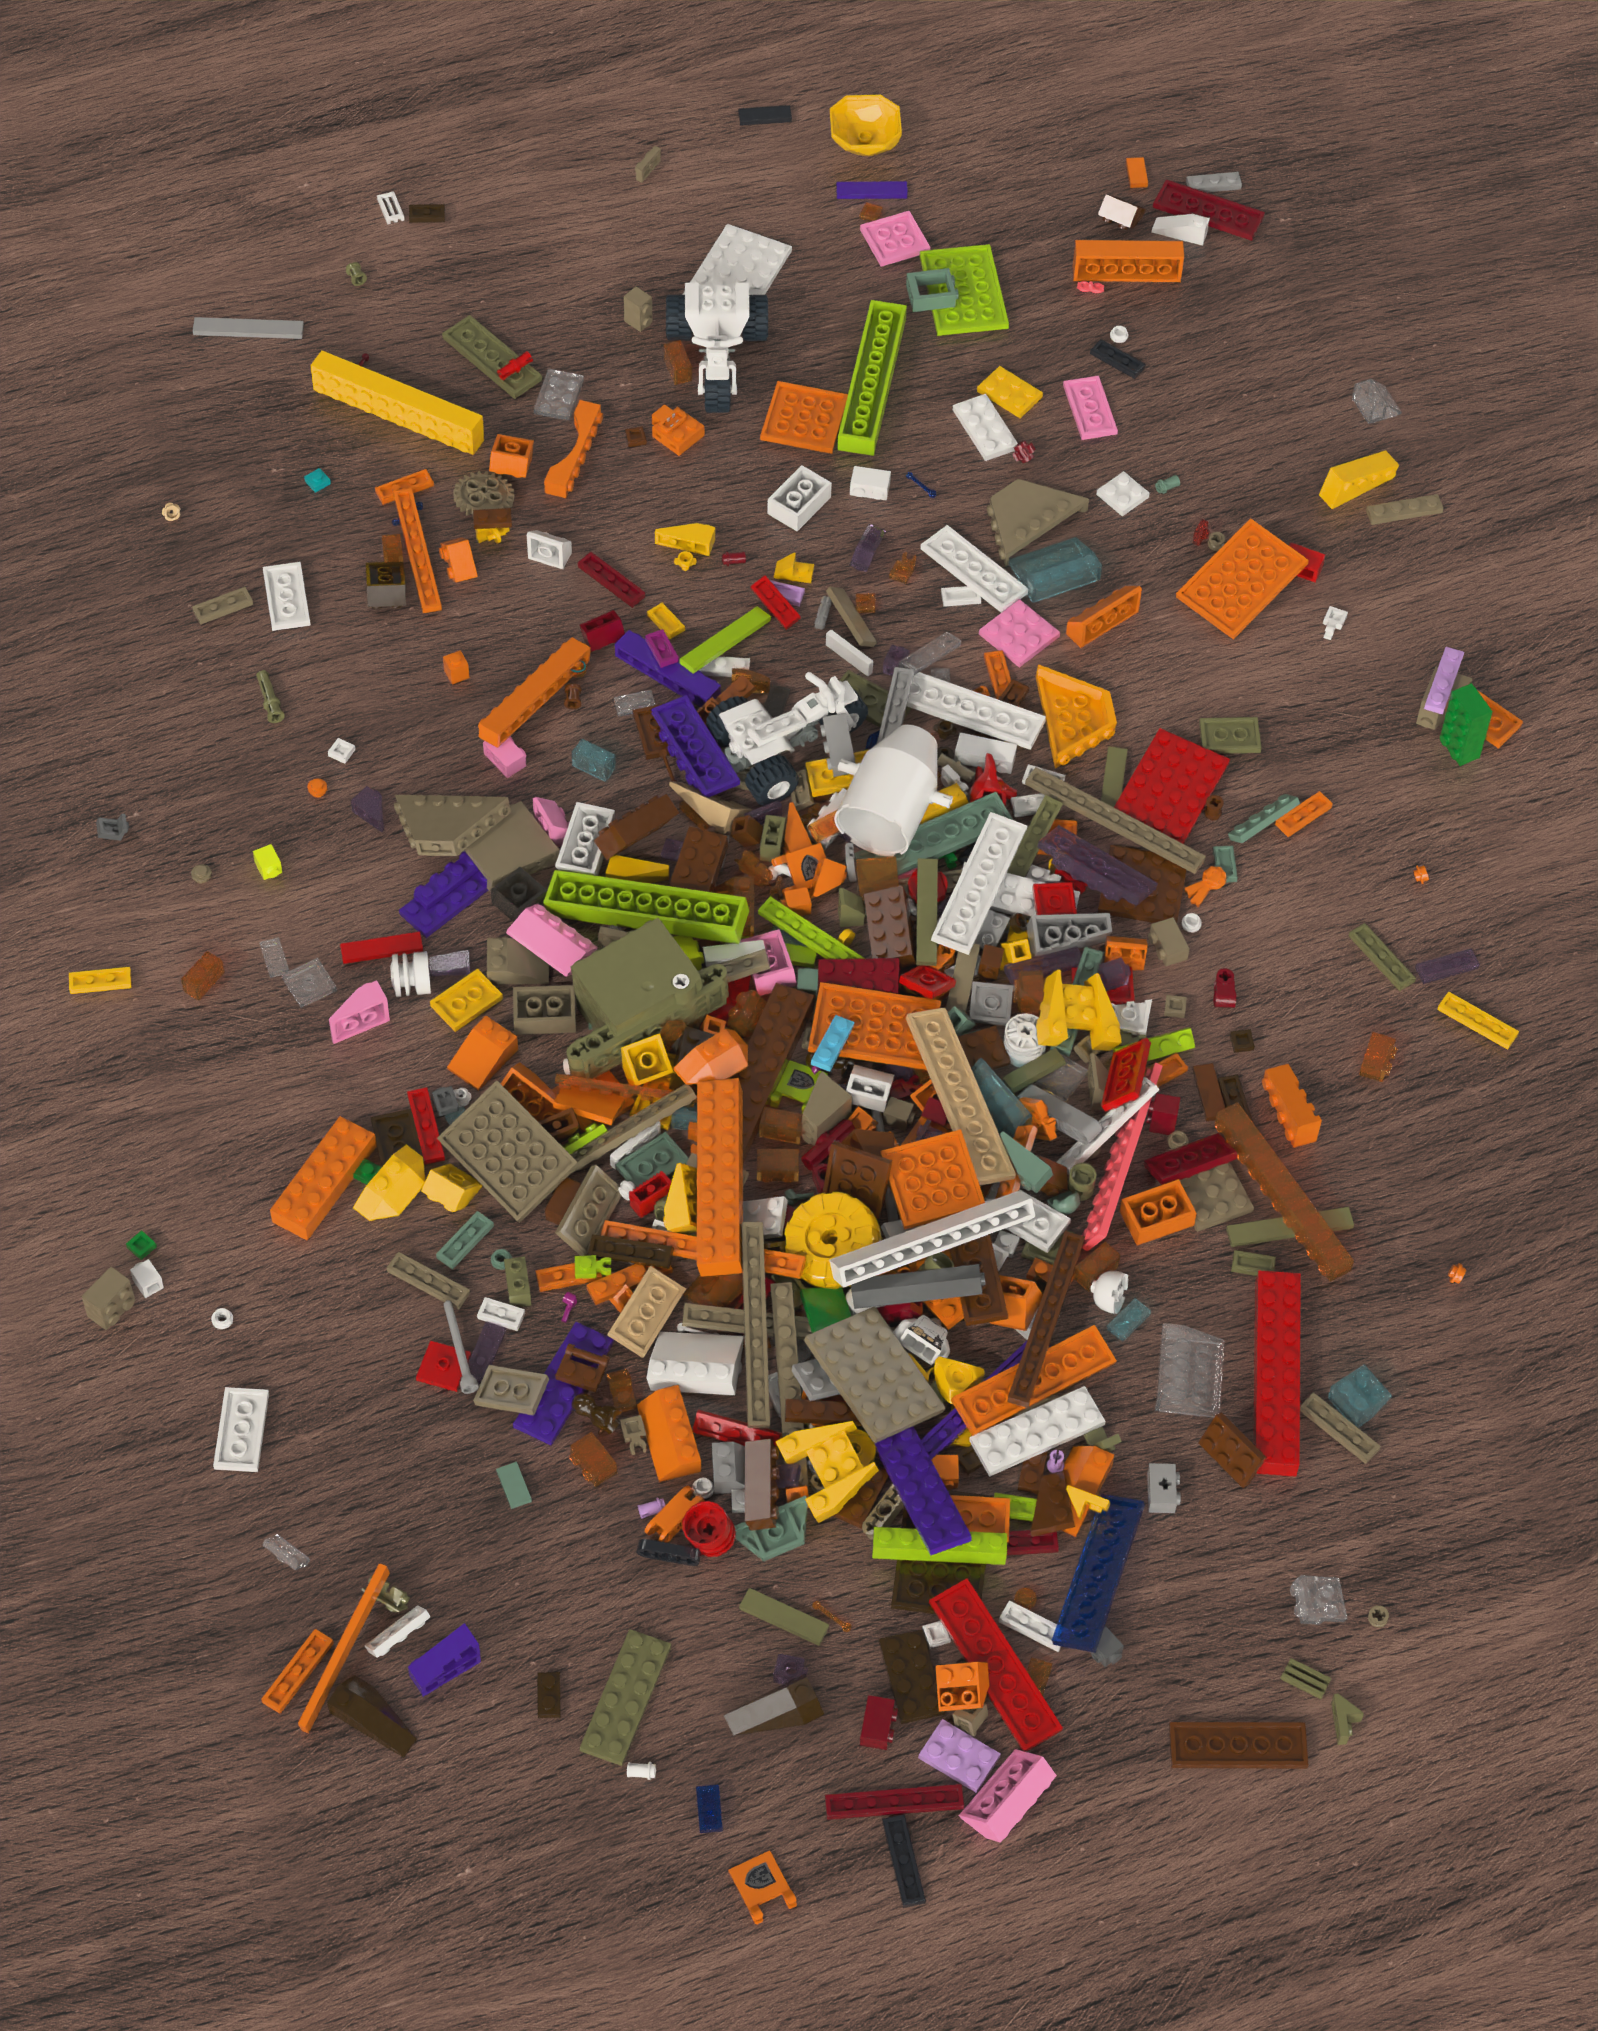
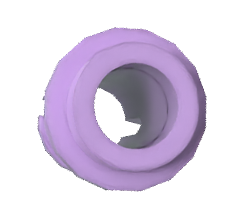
M1057 1450L1052 1451L1047 1462V1468L1052 1473H1058L1064 1469V1454L1060 1450L1059 1454H1056Z
M656 1498L655 1501L637 1505L641 1519L658 1514L665 1507L664 1499Z

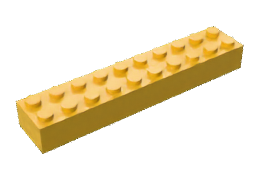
M321 351L311 364L313 389L318 393L328 395L335 400H340L367 413H372L384 420L394 422L399 426L411 429L416 433L440 441L447 446L455 447L465 453L474 455L484 441L483 416L325 351Z

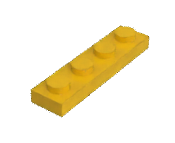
M1448 992L1438 1005L1437 1010L1506 1049H1509L1519 1034L1518 1030L1451 992Z

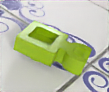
M596 1255L575 1256V1279L597 1278L596 1273L606 1276L611 1275V1268L603 1267L611 1265V1258L605 1257L600 1261H596Z

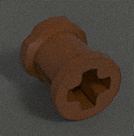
M568 684L565 686L566 699L564 700V706L566 708L578 709L581 707L580 694L582 688L580 685Z
M1211 795L1206 800L1207 807L1204 810V815L1212 821L1218 820L1222 815L1221 809L1224 801L1220 796Z

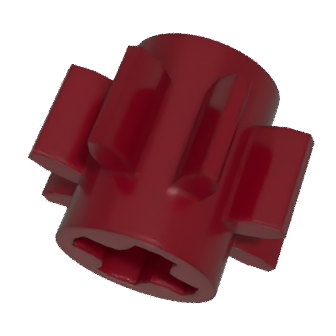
M1024 440L1013 447L1015 451L1012 455L1016 462L1020 460L1023 464L1034 458L1033 453L1036 449L1032 442L1028 444Z

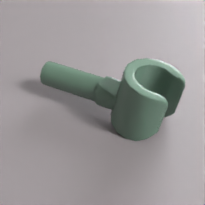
M793 1189L785 1191L786 1196L784 1197L788 1200L789 1205H794L798 1200L811 1198L814 1196V1192L796 1194Z

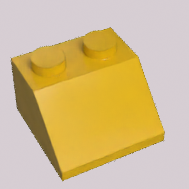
M660 1033L621 1047L622 1065L629 1087H635L673 1073Z
M449 1163L430 1170L421 1192L425 1193L430 1200L443 1204L444 1208L448 1211L456 1212L464 1209L483 1185L474 1177Z

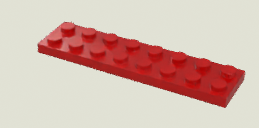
M967 1578L929 1600V1604L967 1663L988 1662L989 1688L987 1695L1022 1751H1029L1063 1730L1060 1722Z

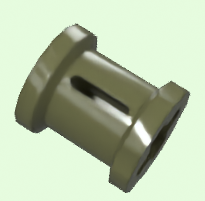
M358 262L347 265L346 273L351 277L352 284L354 286L363 285L367 280V276L361 271V265Z

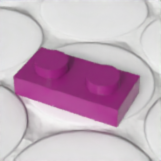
M663 629L645 635V640L660 668L678 662V655Z

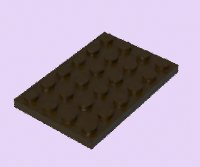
M947 1490L949 1495L994 1497L991 1495ZM904 1506L901 1528L916 1529ZM897 1560L891 1609L936 1614L929 1604V1600L966 1578L982 1600L986 1564Z

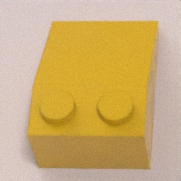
M683 1163L676 1165L664 1208L665 1216L663 1221L668 1231L685 1235L697 1232V1168Z

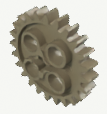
M478 471L477 475L471 472L470 477L464 475V480L459 479V483L455 484L454 502H456V507H460V512L466 511V516L473 514V510L513 507L514 489H512V484H507L508 479L502 480V475L495 477V472L491 475H488V471H485L484 474Z

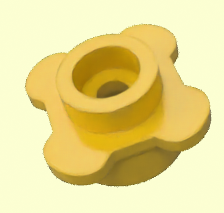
M688 551L679 553L678 558L674 559V564L679 565L684 571L689 570L690 566L697 563L696 558H693V555Z

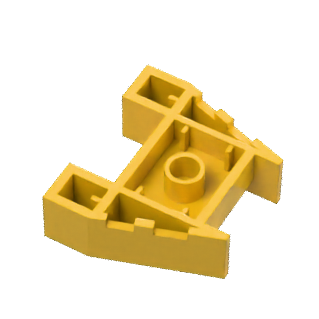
M1056 970L1046 978L1043 990L1045 992L1039 1009L1041 1010L1040 1017L1037 1019L1036 1024L1038 1045L1058 1046L1068 1039L1067 1028L1090 1030L1092 1050L1110 1051L1122 1043L1120 1024L1099 973L1084 981V986L1062 984L1061 970Z
M853 1421L794 1431L776 1441L781 1454L789 1466L808 1456L825 1489L805 1499L818 1523L837 1514L847 1501L853 1498L857 1491L879 1471L875 1462L866 1467L863 1466L847 1435L857 1430Z

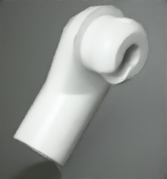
M781 864L775 867L773 865L769 866L766 876L769 880H775L782 873L791 877L788 865Z

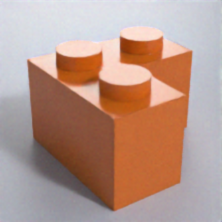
M461 537L440 543L439 553L441 559H444L449 564V568H447L449 579H452L454 582H460L478 577L468 539Z

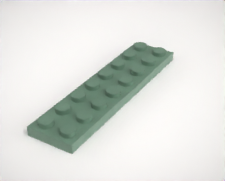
M994 792L920 824L907 851L902 855L895 853L894 856H881L863 849L855 853V860L866 880L872 886L917 868L918 858L937 859L976 842L990 812L1011 820L1013 819L997 792Z

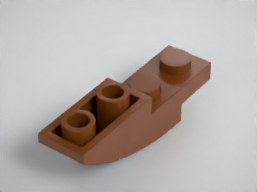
M741 675L716 699L711 697L697 710V713L706 725L709 713L720 702L735 696L748 698L756 691V688L746 677Z

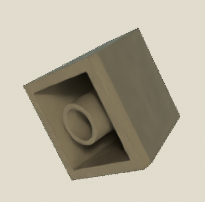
M1437 666L1422 699L1416 722L1418 725L1434 730L1444 722L1450 700L1449 696L1443 715L1424 709L1438 670ZM1457 673L1451 692L1471 684L1473 678Z
M824 1072L819 1074L802 1114V1137L808 1144L815 1145L821 1134L824 1132L829 1133L843 1119L847 1120L851 1116L852 1096Z

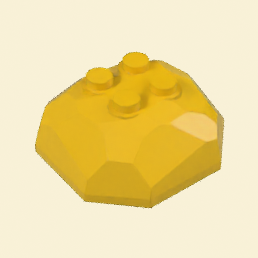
M846 95L830 108L831 137L845 151L861 156L877 155L895 147L902 136L900 107L882 95Z

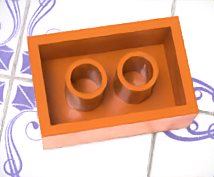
M1179 1179L1123 1198L1119 1211L1137 1246L1194 1226L1197 1214Z

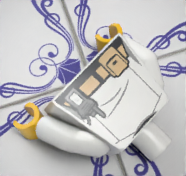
M922 1315L918 1319H905L893 1331L903 1347L931 1366L935 1364V1360L939 1356L948 1358L950 1354L949 1343L946 1339L948 1332L941 1327V1322L937 1318L930 1319ZM934 1367L930 1368L926 1373L930 1375V1372L934 1373Z

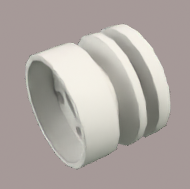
M427 951L414 952L413 962H408L406 953H403V963L398 962V954H392L390 966L391 981L396 997H401V987H405L406 996H410L411 986H415L417 995L431 994Z
M1027 1013L1018 1014L1012 1017L1006 1024L1003 1044L1011 1064L1016 1067H1022L1045 1054L1046 1046L1038 1045L1036 1024L1039 1017Z

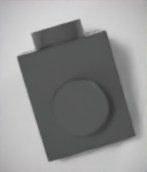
M121 814L118 820L99 817L96 821L98 838L121 841L129 829V823L126 821L125 814Z

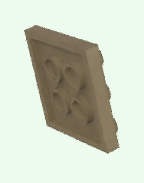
M1230 1162L1195 1174L1190 1178L1180 1180L1197 1213L1194 1224L1196 1232L1254 1211V1206Z

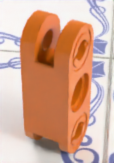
M688 1485L685 1486L648 1523L645 1533L649 1536L657 1532L660 1535L658 1541L668 1543L682 1529L685 1513L691 1506L704 1502L705 1499L701 1495H697L690 1501L689 1499L692 1497L694 1490Z

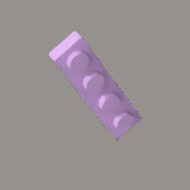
M1445 647L1424 709L1443 715L1463 659V651Z

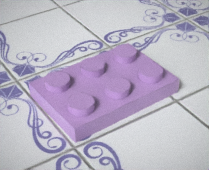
M942 1719L919 1753L918 1758L977 1793L1000 1758V1753Z

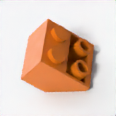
M1106 936L1103 967H1132L1133 971L1144 970L1148 946L1147 939Z
M999 1275L1008 1319L990 1322V1324L1027 1331L1040 1305L1043 1294L1033 1281Z
M988 1662L936 1666L939 1711L983 1708L989 1688Z

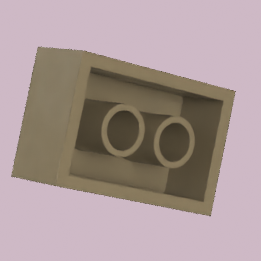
M574 986L513 987L515 1035L576 1033Z

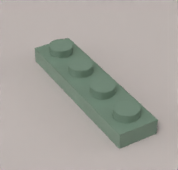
M1288 794L1281 795L1277 801L1266 805L1262 811L1250 816L1249 820L1235 826L1234 830L1228 833L1230 840L1239 843L1245 842L1300 804L1298 797Z

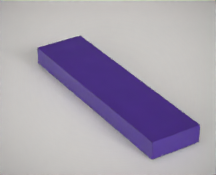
M907 181L836 182L837 199H907L908 195Z

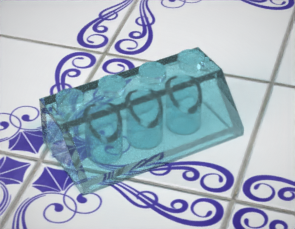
M980 1058L971 1068L999 1135L1003 1131L1014 1139L1018 1126L1031 1125L1032 1114L989 1065Z

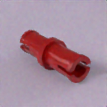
M526 351L516 359H511L507 365L497 370L498 376L501 380H505L513 373L520 372L522 367L533 361L532 356Z

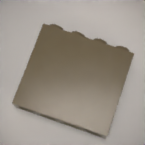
M522 801L511 804V813L464 850L487 879V889L490 893L557 862L559 848L550 839Z

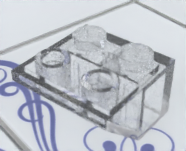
M1373 379L1355 384L1352 399L1368 424L1402 413L1384 385Z

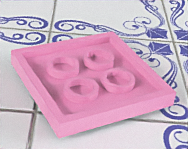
M910 211L860 225V231L881 267L919 256L920 251L930 250L927 240Z
M1019 599L979 630V635L998 651L1003 650L1004 655L1020 668L1059 638L1060 632Z

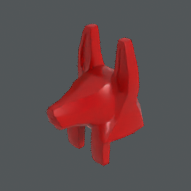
M987 753L985 756L984 773L982 767L977 766L975 781L970 789L969 803L997 792L1006 806V799L1011 800L1012 797H1016L1017 789L1009 786L996 775L993 756Z

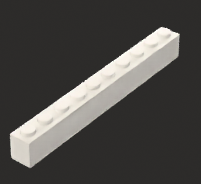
M1022 1190L829 1259L833 1279L842 1287H846L1035 1217L1032 1198Z

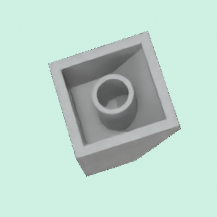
M735 1442L712 1443L714 1494L731 1493V1490L745 1489V1446Z

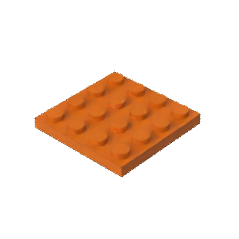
M777 381L760 440L832 454L840 430L848 394Z
M961 1129L880 1151L881 1157L892 1160L889 1183L904 1230L931 1223L985 1203Z

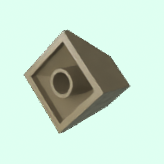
M1090 1053L1087 1080L1091 1110H1102L1101 1103L1109 1072L1095 1053Z

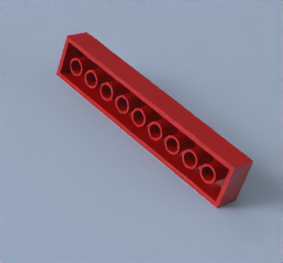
M1258 1270L1256 1277L1253 1444L1266 1456L1256 1474L1296 1477L1300 1465L1301 1273Z

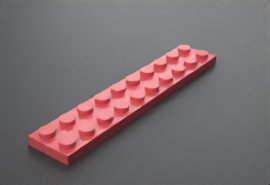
M1155 1062L1149 1068L1146 1067L1144 1077H1147L1156 1085L1162 1065ZM1152 1097L1116 1131L1115 1136L1117 1139L1110 1149L1111 1157L1105 1164L1104 1170L1106 1172L1099 1182L1098 1187L1100 1190L1093 1200L1094 1208L1087 1218L1088 1226L1082 1233V1236H1085L1082 1249L1086 1251L1092 1249L1107 1236Z

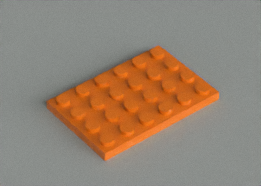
M1250 518L1176 593V598L1234 640L1308 565V559Z
M820 982L808 1052H816L832 1020L837 1015L854 1022V1028L844 1044L839 1057L927 1070L906 1021V1016L909 1013L939 1009L941 1001Z

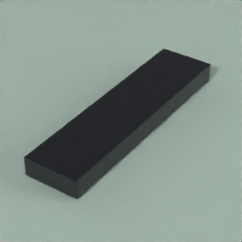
M905 1814L883 1818L882 1824L902 1907L907 1908L925 1904L926 1899Z

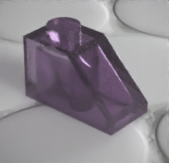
M366 786L351 800L352 812L380 832H383L382 796L377 790H372Z

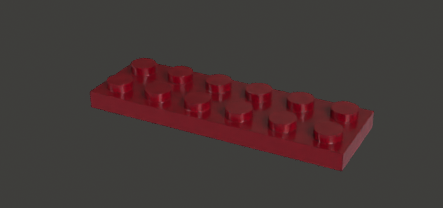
M1167 179L1153 202V208L1176 216L1195 214L1210 218L1209 227L1251 241L1265 215L1263 211Z

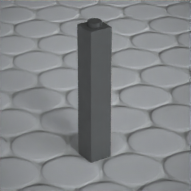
M977 1264L873 1276L852 1284L851 1292L854 1309L980 1295L982 1294V1286L986 1285L985 1273H980V1267Z

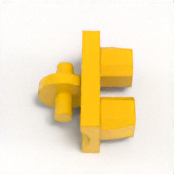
M509 528L475 529L478 543L494 539L498 544L501 542V536L509 532Z

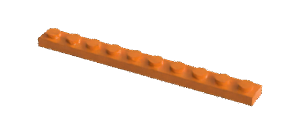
M608 1220L604 1222L601 1236L672 1246L674 1248L673 1256L697 1260L696 1236ZM764 1249L765 1273L801 1279L806 1263L805 1256Z

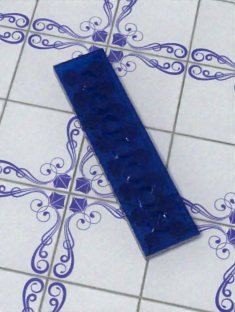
M1101 1494L1102 1498L1110 1501L1108 1512L1104 1510L1101 1513L1095 1512L1052 1637L1053 1645L1096 1653L1145 1507L1144 1501Z

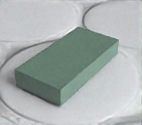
M1213 846L1215 867H1221L1226 872V882H1237L1238 877L1233 846Z
M517 1462L496 1469L511 1509L532 1502Z

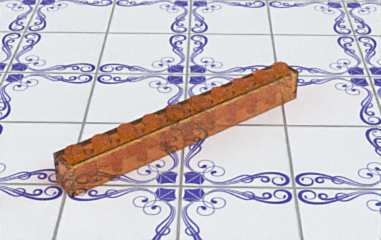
M1237 1102L1217 1112L1215 1120L1217 1131L1222 1133L1226 1141L1237 1151L1239 1161L1246 1165L1252 1179L1259 1183L1262 1193L1270 1198L1273 1208L1283 1216L1286 1226L1288 1228L1291 1227L1294 1231L1297 1241L1307 1249L1308 1256L1311 1260H1315L1321 1274L1326 1276L1331 1282L1350 1272L1354 1260L1240 1104Z

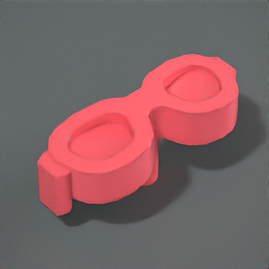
M1081 281L1078 282L1077 289L1082 292L1101 293L1104 292V285L1101 283L1093 284L1092 281L1089 283Z

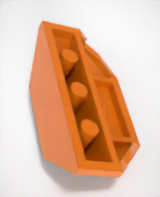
M724 1029L691 1050L673 1070L686 1085H697V1082L729 1079L747 1068L748 1045L735 1030Z

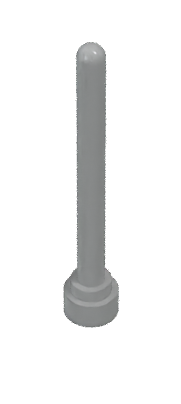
M447 1300L444 1302V1309L462 1373L461 1390L465 1394L473 1393L478 1390L479 1386L477 1379L470 1373L452 1302Z

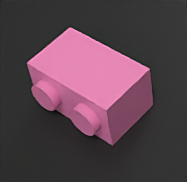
M511 736L498 748L486 741L483 742L484 754L507 778L526 767V753L522 748H518L515 745Z

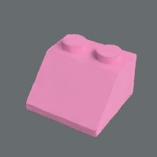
M539 797L533 798L534 818L557 847L562 846L570 823L566 821L563 809L559 808L555 801Z

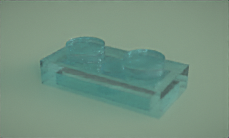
M1134 1298L1107 1325V1330L1123 1342L1151 1315V1310Z

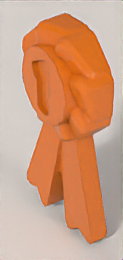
M1210 866L1203 872L1202 881L1185 887L1184 890L1188 894V898L1193 897L1190 903L1196 904V907H1199L1211 889H1219L1225 885L1226 872L1221 867Z

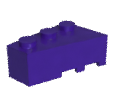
M464 1623L420 1658L412 1661L408 1666L409 1676L424 1697L481 1662L479 1643Z

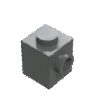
M1107 1626L1089 1639L1088 1649L1097 1663L1101 1662L1106 1667L1110 1663L1112 1665L1117 1663L1122 1658L1124 1645Z

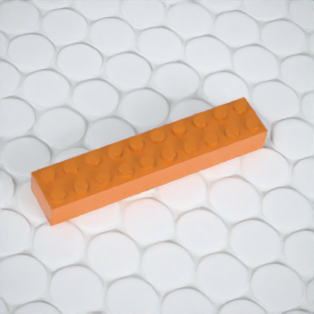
M739 1078L697 1082V1267L701 1277L742 1273L743 1091Z

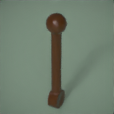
M663 749L659 755L665 762L671 781L678 782L673 776L666 757L667 751Z

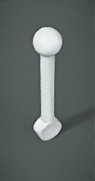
M679 1323L677 1325V1330L679 1332L687 1331L695 1334H711L686 1326H682V1323Z

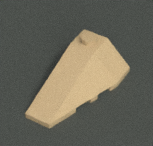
M670 781L669 786L709 825L716 827L715 831L726 834L727 831L732 830L733 819L752 814V809L734 801L720 800V796L717 795L709 798L705 797L699 789L683 782Z

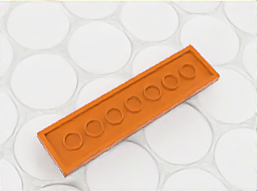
M1095 1325L1048 1348L1029 1407L1117 1362ZM1019 1364L952 1397L953 1405L972 1436L1028 1409L1007 1402Z

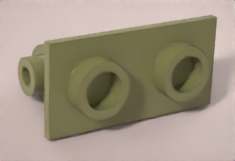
M386 1581L376 1601L385 1604L388 1610L395 1613L406 1610L408 1608L406 1604L410 1597L396 1586H392L390 1592L387 1591L390 1583Z

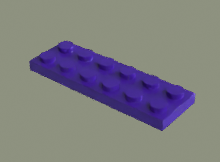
M575 1322L544 1372L548 1376L549 1381L535 1414L519 1413L513 1423V1428L549 1445L553 1444L572 1413L571 1402L573 1398L578 1394L584 1393L586 1390L555 1379L567 1345L570 1343L576 1345V1348L602 1356L607 1355L614 1343V1339L578 1322ZM575 1356L571 1359L597 1369L599 1364Z

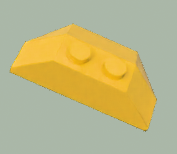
M406 1144L389 1158L366 1185L353 1209L369 1221L399 1216L423 1188L425 1183L423 1157Z

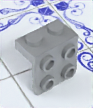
M989 910L975 940V944H980V949L982 950L985 944L997 947L1003 933L1009 932L1010 918L1002 913Z

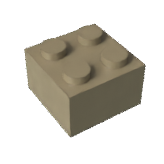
M110 1267L82 1295V1300L87 1317L107 1330L118 1322L120 1316L125 1311L132 1308L135 1297L130 1280L113 1267Z

